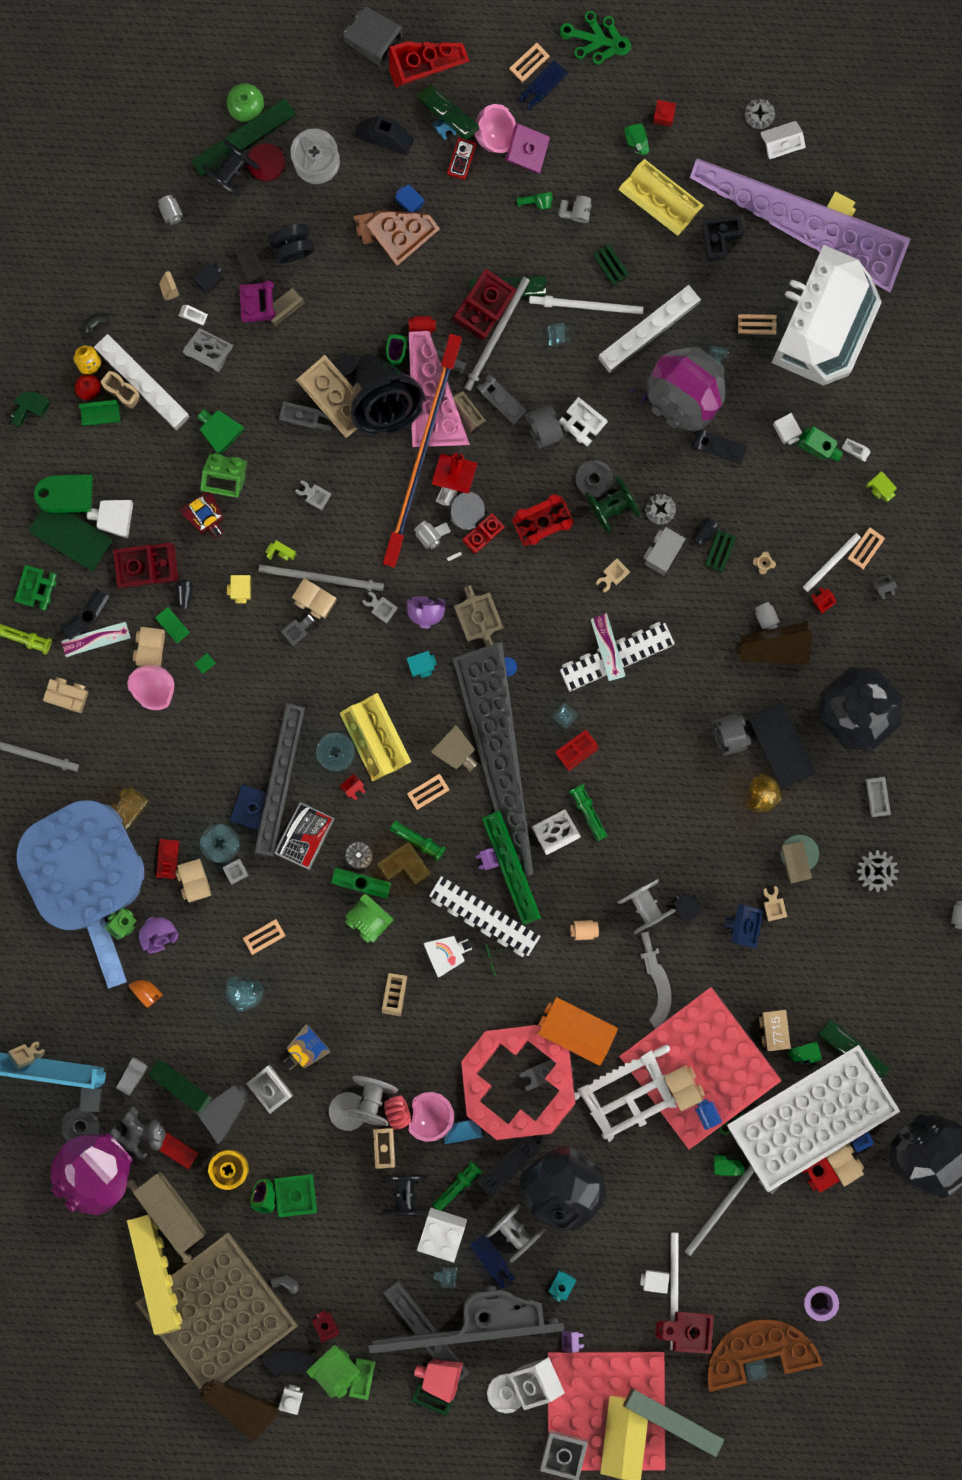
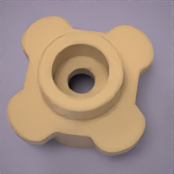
M763 552L759 558H754L753 564L759 568L760 574H766L767 570L776 566L775 561L771 559L768 552Z

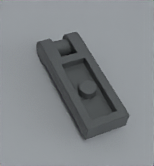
M489 374L485 378L486 380L479 384L476 389L515 425L527 410ZM492 385L495 390L490 394L487 389Z

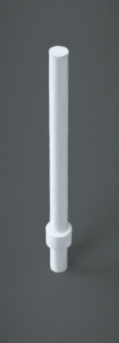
M547 295L545 297L530 296L529 303L541 304L544 307L562 306L643 314V307L558 299Z
M671 1232L670 1321L675 1320V1312H678L679 1233ZM670 1341V1350H672L673 1341Z

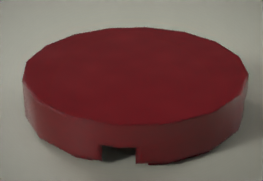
M269 143L259 144L249 152L248 156L261 167L260 169H255L247 163L251 175L263 182L273 181L283 172L285 158L281 150L275 145Z

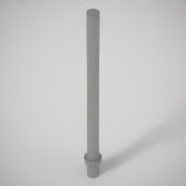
M522 278L516 289L517 291L509 302L472 373H469L467 376L469 379L464 386L465 389L471 391L475 382H478V376L530 281L529 279Z
M259 565L258 572L365 588L368 591H383L384 589L383 583H376L373 580L363 581L267 565Z
M0 742V750L62 767V770L65 771L69 769L78 772L79 764L69 762V759L62 760Z
M751 1165L684 1251L689 1256L693 1254L755 1171Z

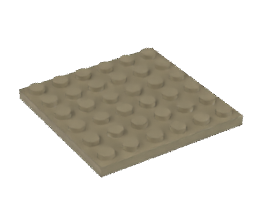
M228 1232L171 1275L173 1286H171L172 1294L176 1295L178 1304L175 1306L177 1313L181 1315L182 1324H180V1330L159 1336L197 1387L201 1389L203 1384L207 1381L210 1382L212 1378L224 1383L299 1325ZM144 1296L135 1304L151 1324Z

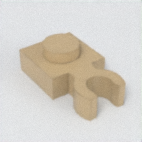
M616 559L603 571L606 577L599 578L596 585L598 586L601 582H605L607 585L603 590L605 593L610 589L612 582L617 586L630 571Z
M777 886L773 887L774 894L772 895L768 894L767 888L763 889L764 896L769 900V902L764 903L768 921L787 917L783 898L777 899Z
M34 1042L29 1048L24 1044L8 1051L7 1056L18 1070L34 1063L35 1058H41L45 1050H35L39 1047V1042Z

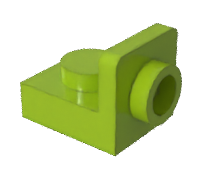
M277 540L274 544L270 543L266 550V553H268L266 557L269 560L273 558L276 551L279 552L278 556L286 561L289 558L294 560L297 555L294 550Z

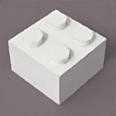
M430 1208L417 1251L454 1263L467 1219Z
M549 1357L523 1365L508 1374L524 1410L552 1402L565 1393Z

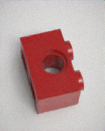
M826 1157L802 1171L803 1174L807 1172L810 1180H808V1183L813 1191L817 1189L819 1193L840 1181ZM816 1165L822 1167V1173L819 1176H815L812 1172Z

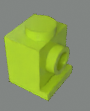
M882 471L866 485L868 489L870 487L873 488L872 493L876 498H882L886 502L895 496L894 491L897 489Z

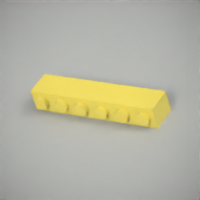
M150 1215L128 1220L127 1223L154 1335H162L180 1330L182 1318L176 1310L177 1298L175 1294H172L171 1286H173L171 1275L167 1273L168 1260L166 1256H163L162 1248H164L162 1238L158 1235L157 1229L159 1227Z

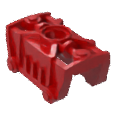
M557 494L550 495L548 500L529 509L518 510L512 519L523 546L529 544L534 546L538 544L540 539L559 530L567 531L571 528V525L575 524L563 497L557 496ZM563 503L564 507L560 509L559 513L549 514L553 507ZM559 517H562V518H567V517H569V518H570V519H566V520H564V521H562V522H560V523H558V524H555V523H554V522H557V518H559ZM539 518H547L549 521L548 526L540 527L538 525ZM524 520L533 521L529 523L530 526L527 528L517 527L516 525ZM528 531H537L536 534H533L525 540H523V537L527 535Z

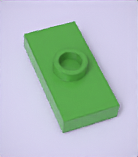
M357 1357L355 1366L360 1370L362 1378L356 1385H351L349 1397L368 1400L375 1361Z

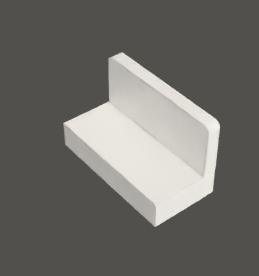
M796 121L761 132L769 159L806 148L803 132Z

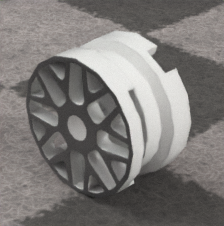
M353 842L346 849V861L353 868H365L372 860V851L364 842Z

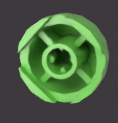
M240 83L229 91L226 99L227 109L235 120L241 122L251 121L262 113L264 98L260 90L254 85Z

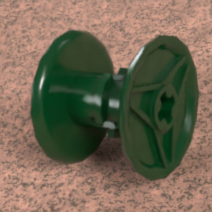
M619 475L615 477L619 490L611 495L609 493L606 494V498L597 502L590 492L585 493L596 517L608 534L611 529L607 518L614 514L619 515L623 509L629 507L635 516L640 517L639 509Z

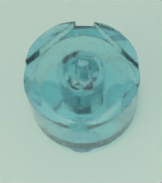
M329 733L319 741L316 748V756L319 763L326 770L342 772L348 769L354 762L355 747L347 736L341 733ZM333 748L341 750V753L338 754L339 757L331 755Z
M216 824L204 831L200 839V848L203 855L210 861L227 863L238 854L240 839L238 834L229 826ZM218 839L221 840V841H222V840L225 841V842L223 843V846H224L223 848H220V847H217V848H216V845H217V842H216V841H217Z

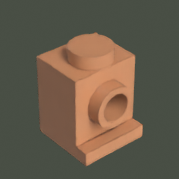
M373 212L354 216L355 224L359 223V225H356L358 237L362 236L363 244L372 243L375 239L364 224L373 215Z

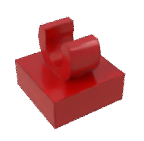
M819 588L821 594L817 597L814 594L811 595L821 614L837 602L833 593L828 588L826 590Z
M355 774L351 775L340 785L347 796L355 800L358 799L355 796L358 790L365 793L363 783Z

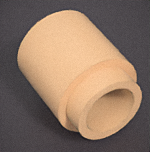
M593 920L574 921V925L570 926L571 937H575V940L594 939V937H599L598 922H593Z

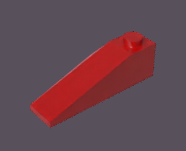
M406 41L389 47V71L395 88L469 62L463 43H414Z

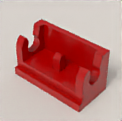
M584 730L555 753L569 772L599 750V747L588 731Z

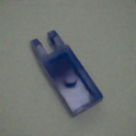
M553 60L528 86V89L521 94L519 100L523 102L533 93L536 97L527 106L531 110L568 73Z
M485 1233L472 1242L470 1246L491 1277H494L499 1286L503 1288L505 1287L504 1281L498 1276V1272L504 1270L506 1276L511 1281L515 1280L489 1237H485Z

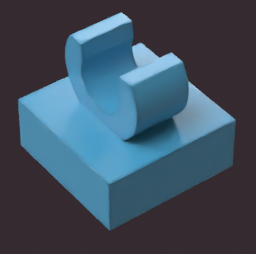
M441 119L432 123L443 139H447L445 133L448 130H451V133L456 135V132Z

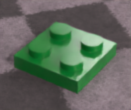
M313 1174L274 1178L278 1217L317 1213Z

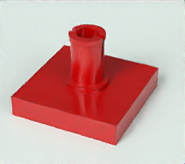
M454 453L452 456L440 454L432 485L469 494L477 462L465 460L462 454L457 458L458 453Z

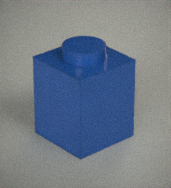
M409 184L406 187H400L395 193V201L406 212H417L425 204V200Z

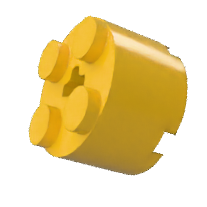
M231 1149L223 1150L211 1159L208 1167V1173L214 1185L224 1190L240 1186L247 1178L249 1171L247 1159L240 1152ZM231 1165L233 1172L226 1174L224 1167Z

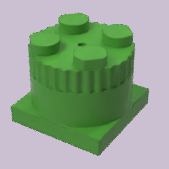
M364 894L345 916L347 918L345 923L353 930L358 928L361 931L359 935L367 943L370 940L374 942L394 921L367 894Z
M336 1345L307 1370L308 1375L315 1379L330 1397L337 1396L338 1399L347 1393V1389L351 1385H356L362 1378L360 1370L349 1359L350 1355Z

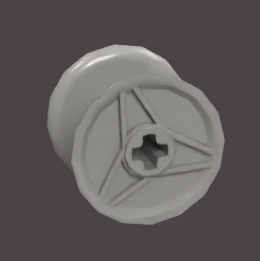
M307 129L299 133L293 140L291 159L300 178L311 184H323L334 177L340 166V156L337 144L329 133L320 129Z
M659 879L635 890L629 896L617 902L622 904L632 899L637 908L636 913H640L645 922L644 925L634 931L635 934L660 922L663 918L676 911L671 909L662 914L656 905L658 901L654 900L648 889L656 885Z
M353 1076V1081L364 1087L362 1097L359 1096L360 1104L358 1109L346 1108L343 1109L342 1113L368 1124L388 1126L387 1120L376 1115L377 1110L382 1105L380 1101L382 1094H396L398 1089L373 1078Z
M520 1202L504 1215L485 1235L488 1238L500 1230L507 1238L506 1241H510L517 1248L510 1257V1263L521 1256L545 1231L544 1228H541L531 1236L523 1228L525 1225L523 1223L520 1224L513 1217L521 1207Z

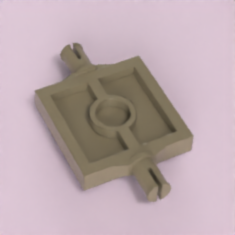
M471 585L468 586V589L467 587L463 588L468 599L463 603L455 605L454 608L467 642L483 638L486 647L489 644L493 645L490 635L503 629V625L490 592L481 596H475Z

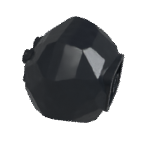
M849 667L820 693L819 721L845 749L873 751L902 725L903 696L877 668Z
M924 1114L918 1115L914 1121L903 1127L900 1133L892 1140L890 1145L891 1169L907 1184L924 1194L940 1198L948 1197L962 1186V1126L943 1116L935 1114L929 1116Z
M565 1146L544 1153L520 1175V1187L524 1204L536 1219L557 1231H575L586 1224L598 1212L606 1196V1187L601 1168L580 1152Z

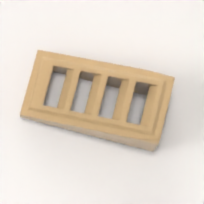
M169 271L165 272L159 285L164 299L167 301L178 297L179 292Z
M388 973L382 1013L401 1016L407 976ZM391 980L402 982V985L391 984ZM390 988L399 989L401 992H391ZM389 996L398 997L399 1001L388 998ZM387 1004L398 1005V1008L387 1007Z

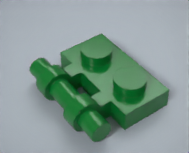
M25 565L14 602L34 607L37 600L41 602L39 609L46 611L48 604L51 603L52 589L55 588L57 583L55 582L57 574L50 572L48 579L42 578L44 570ZM40 584L46 585L43 596L38 594Z

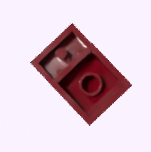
M485 268L451 320L480 340H484L517 290Z
M173 543L113 550L117 588L179 581L175 544Z

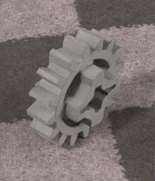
M879 850L875 851V855L868 852V858L862 856L861 858L864 862L857 864L861 867L860 870H856V873H861L858 880L864 881L863 887L869 886L868 891H871L873 887L876 892L880 891V887L886 891V885L892 887L893 883L891 881L898 879L894 876V873L899 872V870L894 869L897 862L892 863L893 856L887 858V852H883L882 855H880ZM878 858L882 859L883 861L881 863H875L874 861H872V859ZM888 866L890 868L889 876L886 874V868ZM865 867L869 869V875L867 877L865 875ZM873 867H875V868H879V867H880V868H881L880 873H881L882 876H880V875H876V876H875V875L873 874V873L875 872V870L873 869ZM875 879H880L883 883L873 884L872 882Z

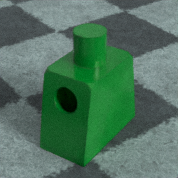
M204 409L197 417L204 423L200 428L201 433L217 454H222L244 431L242 425L219 410L212 416Z
M814 426L806 428L796 446L822 460L831 458L838 462L843 455V452L836 448L838 442Z

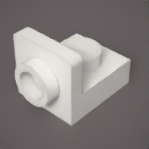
M289 1384V1387H284L279 1410L298 1414L304 1392L300 1391L301 1387Z

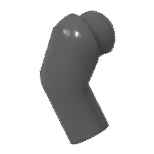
M288 1275L271 1279L272 1288L283 1286L289 1290L290 1294H296L299 1290L297 1281Z

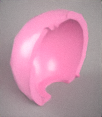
M492 104L485 107L478 114L475 121L480 128L474 133L475 138L489 152L504 153L509 148L516 122L508 111L509 109L503 105Z
M158 665L138 667L130 674L127 683L128 689L134 698L142 704L141 706L147 709L162 710L167 708L171 702L174 692V680L166 669Z
M435 1092L422 1093L413 1099V1117L409 1123V1132L416 1139L425 1142L438 1141L445 1137L454 1123V1110L450 1102L441 1094Z

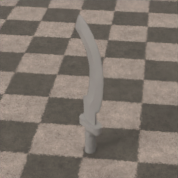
M644 932L641 935L646 953L640 954V957L645 959L647 973L651 974L657 988V1007L649 1020L656 1029L663 1024L670 1011L671 988L666 972L661 964H657L655 954L659 953V949L656 948L653 951L649 932Z

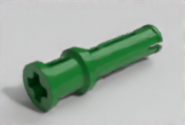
M582 784L568 792L573 795L577 803L576 807L579 810L581 809L596 841H599L608 835L593 809L592 799L588 797L584 789L585 785Z
M396 820L389 830L420 848L421 853H427L434 857L437 862L446 850L445 846L441 847L434 843L431 838L422 837Z
M470 1161L466 1169L462 1173L459 1172L457 1174V1179L432 1205L437 1210L442 1211L465 1187L472 1185L471 1182L479 1174L483 1173L482 1170L474 1162Z

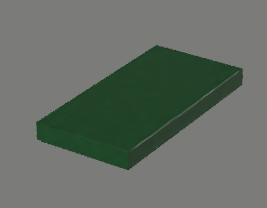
M41 510L28 531L94 572L114 541L70 512L49 513Z

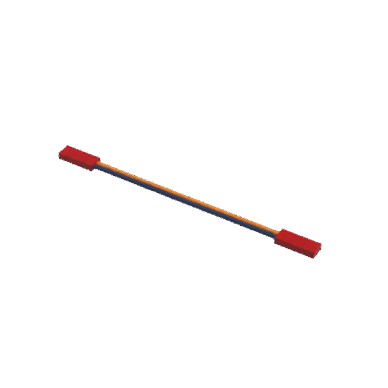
M449 335L441 363L442 373L397 527L390 537L383 561L384 565L395 568L404 540V526L451 369H454L462 341L460 336Z

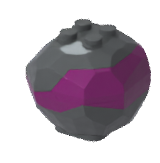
M698 347L672 350L663 355L646 380L647 396L652 403V412L656 416L663 415L667 419L668 425L673 428L680 427L689 431H696L708 426L725 400L724 367Z

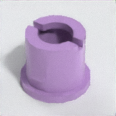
M826 1286L814 1287L808 1291L804 1298L805 1310L816 1321L830 1320L839 1309L838 1296L832 1289ZM816 1293L826 1295L828 1300L827 1306H829L827 1310L825 1308L817 1310L812 1307L811 1298Z

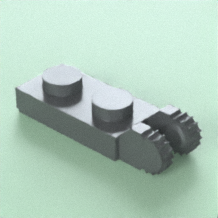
M283 401L279 421L329 432L332 429L329 425L318 423L319 417L330 420L324 412Z

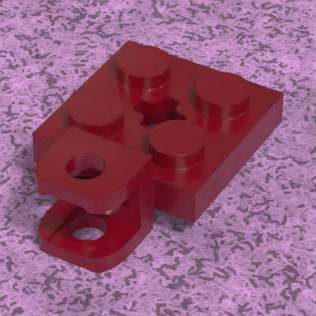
M675 1312L674 1321L661 1320L656 1322L655 1337L659 1340L673 1341L672 1351L711 1354L714 1315ZM694 1327V1331H697V1335H694L693 1338H691L689 1331Z

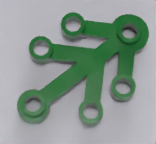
M588 11L585 14V21L590 24L595 34L574 29L570 23H564L560 27L559 33L563 39L568 40L576 37L592 42L585 47L575 49L574 55L578 60L584 59L587 54L602 46L611 48L603 53L596 52L593 55V62L596 65L602 64L604 60L615 54L624 56L631 50L630 40L620 36L614 26V19L611 16L604 18L603 26L609 30L613 39L605 37L593 11ZM593 15L594 19L588 20L587 16ZM611 20L612 24L606 25L605 21ZM570 28L571 31L569 33H565L564 29ZM624 43L625 47L619 48L618 44ZM583 51L584 54L582 56H578L577 52ZM601 56L602 60L596 61L595 57Z

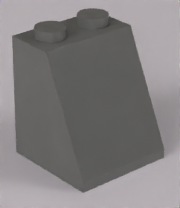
M366 6L363 11L361 9L358 11L352 26L349 24L344 30V41L379 67H382L389 57V47L399 44L402 40L403 30L400 25Z
M236 1084L209 1102L202 1114L197 1113L217 1144L225 1139L248 1101L246 1098L248 1093L242 1085L238 1086Z

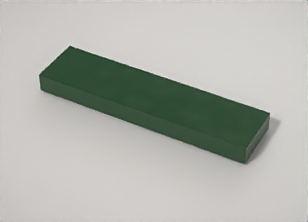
M158 1059L148 1074L199 1114H202L212 1099L160 1059Z

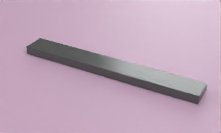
M288 703L285 705L256 840L255 854L269 857L274 856L305 707Z

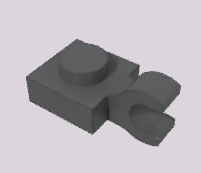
M310 615L300 623L295 619L281 633L295 646L308 635L305 629L312 625L315 620Z

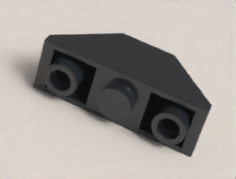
M382 116L361 120L354 134L355 138L404 155H408L414 142V138L397 121Z

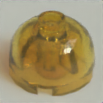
M760 773V776H755L749 785L748 793L752 792L750 802L746 801V805L751 811L765 813L771 811L780 803L782 795L778 782L772 777Z

